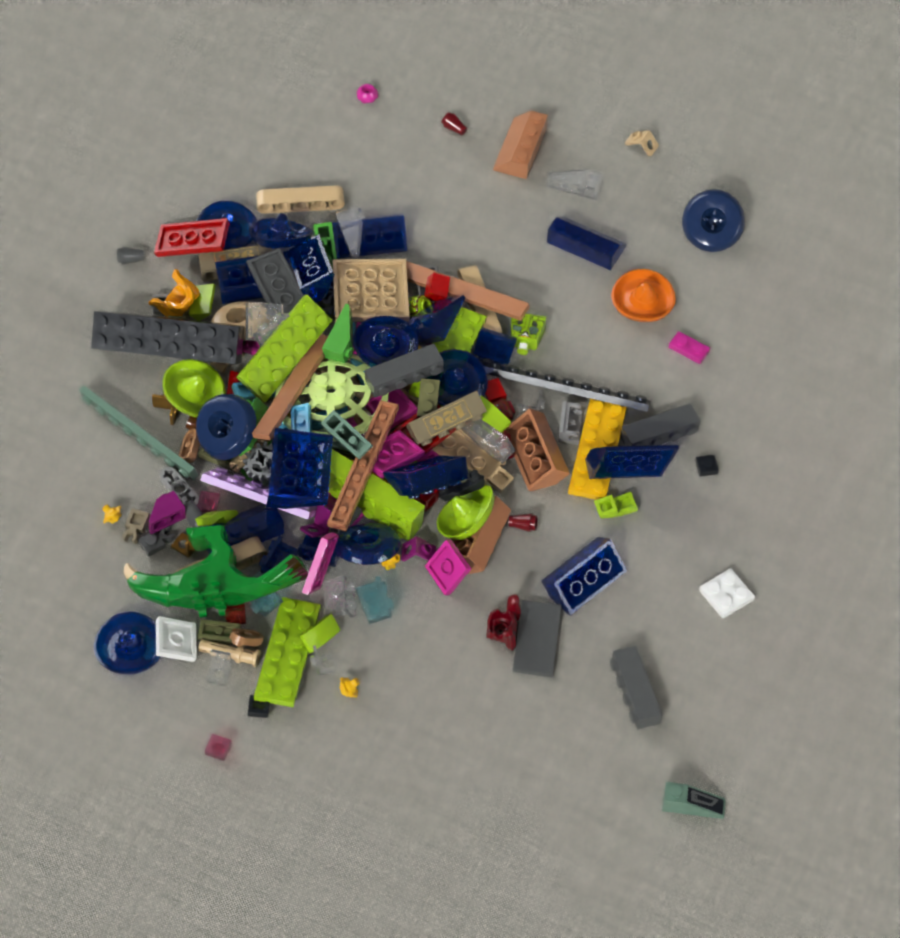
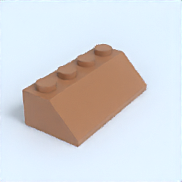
M529 111L513 119L493 171L527 179L547 130L548 115Z
M529 408L505 429L511 435L514 457L528 491L556 485L570 474L544 413Z
M494 496V506L489 518L474 535L464 540H452L472 568L468 574L485 570L496 542L501 536L502 529L508 521L511 509L497 496Z

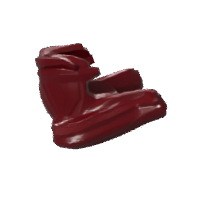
M513 594L509 596L505 612L496 609L490 612L487 620L486 638L505 643L508 650L511 651L516 648L515 633L517 621L521 616L518 595Z

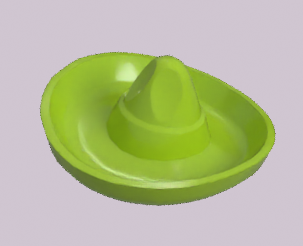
M182 360L176 362L165 371L163 376L162 389L167 400L177 410L192 417L198 416L201 407L206 401L214 396L226 394L225 385L219 373L202 361Z
M485 485L474 492L453 497L452 500L444 505L437 517L438 531L451 540H464L474 535L485 524L494 506V492L489 485Z

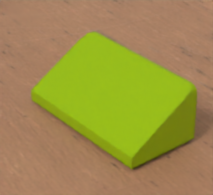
M215 284L196 286L199 289L200 296L190 306L189 315L197 321H201L211 314L216 288Z

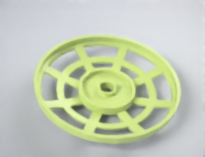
M352 355L351 358L363 363L357 367L347 362L342 363L331 359L321 362L318 368L328 366V372L319 375L314 373L309 387H305L300 395L309 394L311 410L315 407L326 410L327 416L333 410H339L348 406L352 410L339 415L346 420L357 414L364 422L353 428L360 434L365 433L374 414L370 417L363 410L372 393L365 381V373L363 371L375 365L356 355ZM335 365L347 367L351 370L345 374L335 372ZM293 368L292 371L288 374V376L283 380V382L279 385V387L276 389L275 397L277 396V394H278L279 391L281 390V388H282L283 384L285 383V381L289 378V376H290L291 373L293 372L294 368ZM359 374L365 385H353L351 378ZM330 389L335 390V392L329 393L327 391ZM354 392H365L359 404L352 400ZM389 393L382 396L381 400L388 402ZM299 399L296 400L294 405L301 404ZM311 412V419L322 422L327 417ZM287 415L283 423L291 430V419ZM312 430V440L336 442L329 433Z

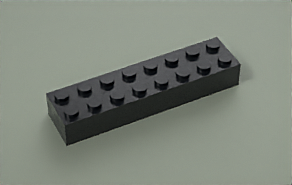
M102 310L94 311L91 349L239 364L242 363L245 326Z

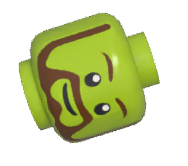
M424 295L408 298L409 316L425 319L430 315L432 303Z

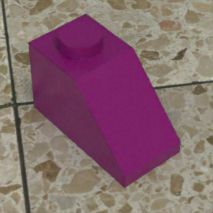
M174 491L162 494L156 499L149 519L150 534H154L186 518L185 506Z

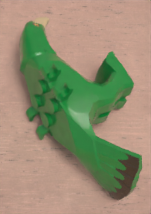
M222 525L186 528L188 540L196 551L206 549L212 551L207 558L197 564L181 569L173 574L154 575L136 571L129 563H126L123 572L128 586L140 598L168 608L171 606L188 609L195 608L199 612V618L208 617L207 608L209 607L218 609L219 616H228L227 606L240 605L273 594L305 580L308 576L306 565L297 556L290 554L262 576L248 577L236 568V555L233 548L228 544V534H226V529Z

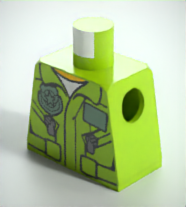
M525 314L522 321L511 318V346L518 347V354L527 355L529 349L536 350L545 331L546 317Z

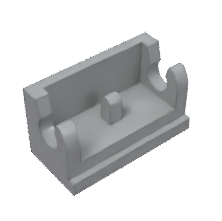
M563 401L558 442L579 444L583 412L578 410L581 409L580 404Z

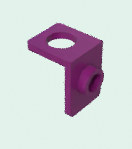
M318 503L314 523L301 526L300 530L311 538L328 534L330 527L327 526V522L332 510L324 504ZM308 529H315L318 532H311Z
M416 536L402 544L401 561L404 562L415 555L429 561L436 552V546ZM411 545V551L406 555V550Z

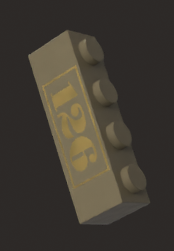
M259 244L198 254L202 281L208 282L252 275L246 261L272 251L271 244Z
M475 391L409 422L406 427L413 441L417 445L421 444L424 447L432 443V438L439 436V439L449 435V430L453 428L459 430L467 426L466 422L470 420L474 423L484 418L483 414L487 410L478 392Z

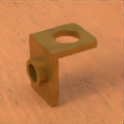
M152 394L153 407L171 410L169 415L170 425H174L178 410L167 400L165 395Z
M181 533L171 544L172 549L188 558L196 551L189 542L188 536L184 533ZM182 540H187L185 542V548H180L178 545L179 542Z

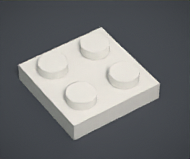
M731 568L699 588L701 594L722 619L754 601L755 598L753 593Z
M159 616L156 619V656L194 662L197 659L196 623Z

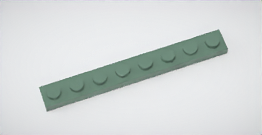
M83 385L78 390L82 395L81 400L88 406L92 404L101 416H104V414L108 416V420L113 425L118 426L119 424L123 427L124 433L130 437L132 435L137 438L136 441L141 446L145 447L147 445L151 448L152 454L156 457H163L164 462L170 467L175 466L179 469L178 472L184 478L189 477L195 480L199 474L192 465Z

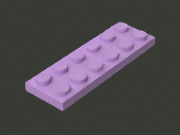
M220 467L202 474L201 481L299 517L310 519L316 515L317 505L315 501L298 499V495L282 493L277 487H265L260 481L246 480L245 476L241 474L232 475L227 473L228 470Z

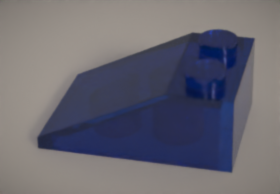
M461 295L438 300L412 317L408 322L405 332L418 345L444 341L466 297Z

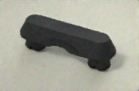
M473 470L467 474L468 480L465 483L448 486L444 481L439 482L436 485V488L439 490L438 497L444 501H449L455 496H463L479 490L485 486L484 475H480L478 470Z

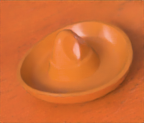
M636 269L625 273L616 281L611 293L612 302L617 311L624 317L638 322H654L665 318L673 309L676 300L675 292L670 282L660 273L649 269Z

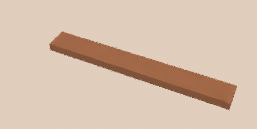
M406 261L407 281L426 288L427 278L433 272L449 276ZM449 276L448 296L522 321L530 308L529 303Z
M320 335L298 362L252 432L253 438L272 439L324 359L322 347L328 336Z
M380 400L364 437L373 447L360 460L355 457L328 519V527L347 531L399 410V404Z

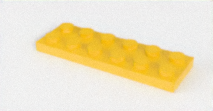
M590 399L568 494L595 500L607 496L627 407Z

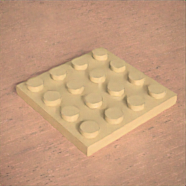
M333 259L335 322L345 304L350 306L352 322L409 321L406 259Z

